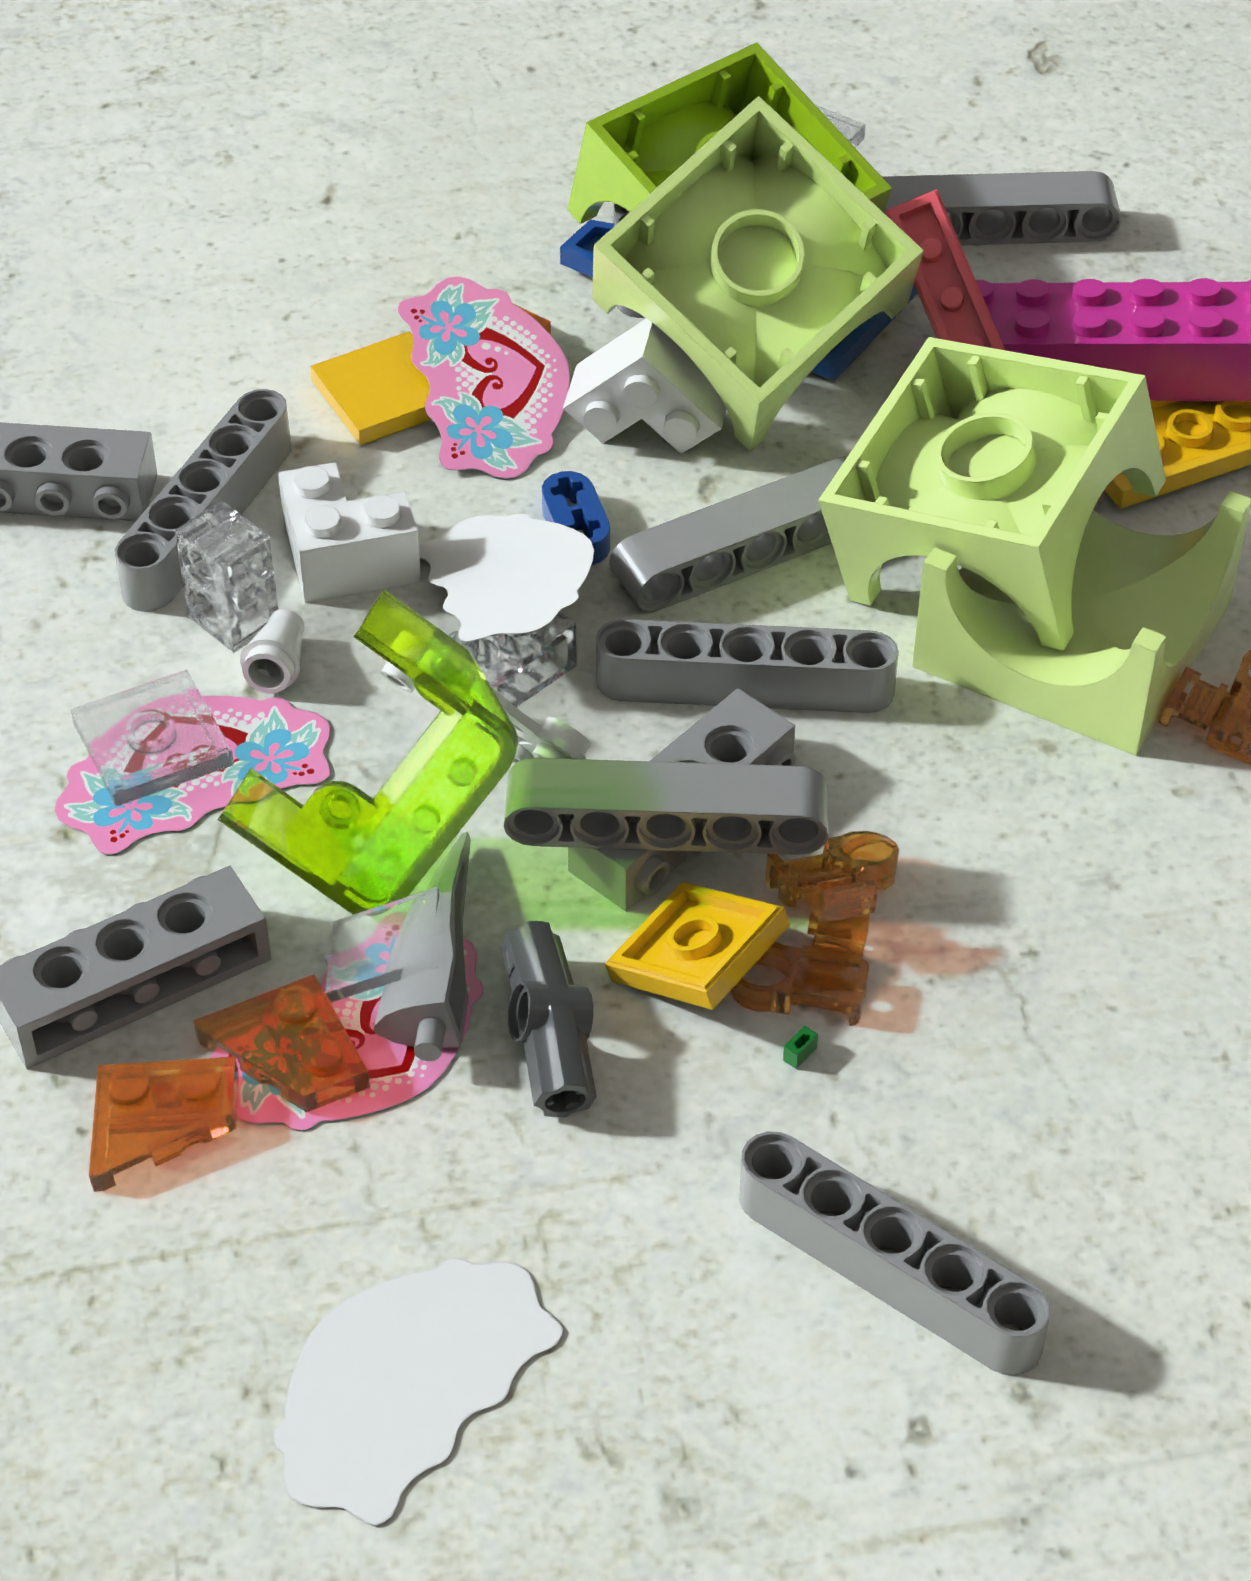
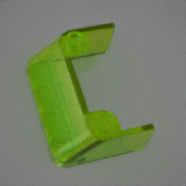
M385 589L377 597L353 637L410 677L417 692L441 711L374 798L348 782L329 781L317 787L303 805L250 768L217 819L352 915L367 921L384 920L398 910L509 770L518 750L516 729L471 652Z

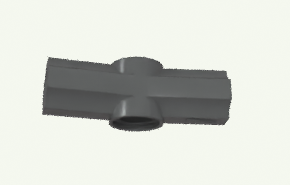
M527 921L522 927L507 931L500 947L512 990L508 1006L509 1033L512 1040L524 1043L533 1105L540 1108L544 1116L568 1117L577 1111L588 1110L597 1097L587 1044L593 1023L592 994L588 987L574 985L560 936L552 932L550 924L542 921Z

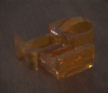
M1251 649L1241 660L1230 692H1227L1228 685L1221 682L1219 688L1200 680L1202 673L1185 667L1165 704L1158 723L1167 727L1172 717H1178L1204 730L1209 726L1210 729L1206 737V743L1211 748L1246 764H1251V677L1248 673L1251 670ZM1189 683H1192L1194 685L1188 697L1186 698L1187 693L1185 692L1189 686ZM1230 737H1239L1242 741L1241 744H1234Z
M852 831L841 836L828 838L824 845L823 854L783 861L778 854H767L764 881L770 889L779 888L778 898L784 905L796 907L797 900H802L821 923L875 913L877 892L886 890L895 883L899 848L896 842L880 833Z
M812 899L807 934L814 935L812 947L803 945L802 949L774 942L753 966L764 965L777 969L785 975V978L779 983L770 986H757L741 978L730 991L734 1000L744 1008L756 1012H776L789 1015L791 1005L833 1010L850 1015L849 1026L858 1024L861 1019L863 999L866 996L869 964L863 959V954L869 932L871 909ZM801 958H805L804 963L801 962ZM853 967L859 968L858 972H854Z

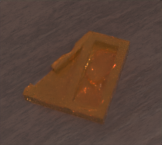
M315 974L193 1020L196 1038L200 1045L208 1050L216 1045L239 1060L242 1072L259 1083L270 1084L280 1091L281 1097L306 1113L370 1088L368 1070Z
M235 1056L98 1065L89 1164V1179L93 1191H105L116 1186L113 1175L149 1158L152 1159L155 1166H158L180 1156L186 1148L193 1144L207 1143L237 1128L239 1070Z

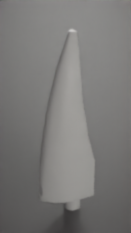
M468 832L462 833L436 870L413 912L398 946L374 1023V1032L377 1035L397 1044L414 1047L416 1057L424 1061L439 1059L442 1048L461 1047L469 999L463 948V914L471 844Z

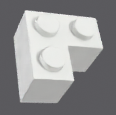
M647 318L576 365L563 407L567 413L602 444L643 419L680 454L721 430L727 410L712 384L693 360L665 332Z
M336 462L278 472L284 527L305 603L421 582L418 530L406 491L347 501Z

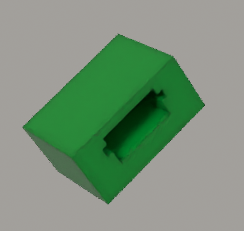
M804 1025L784 1046L783 1061L797 1069L817 1049L818 1034Z

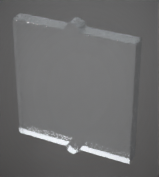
M438 886L333 921L330 953L326 954L323 959L328 966L325 994L331 1003L402 980L412 974L438 968L440 935L447 929L441 919L443 895Z

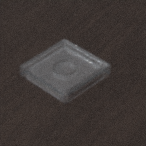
M187 669L71 709L73 724L115 807L234 765L232 750Z

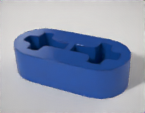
M562 471L550 475L542 485V511L545 521L558 523L577 531L583 530L584 535L591 540L593 545L594 557L592 565L602 562L610 552V524L593 483L585 475L573 471ZM566 498H569L573 504L577 505L569 507Z

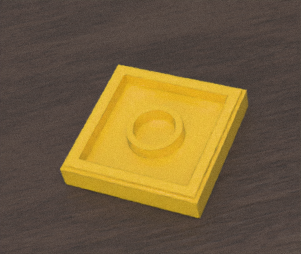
M410 331L310 366L311 381L360 446L432 420L425 411L426 400L430 393V385L426 376L414 366L411 360L413 335Z
M681 882L604 965L612 982L713 1010L790 926V922L785 908L782 906Z

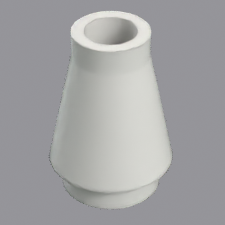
M280 609L273 612L268 623L241 653L240 664L244 679L252 688L260 692L269 694L281 692L291 686L299 677L301 638L305 626L302 618L294 611Z

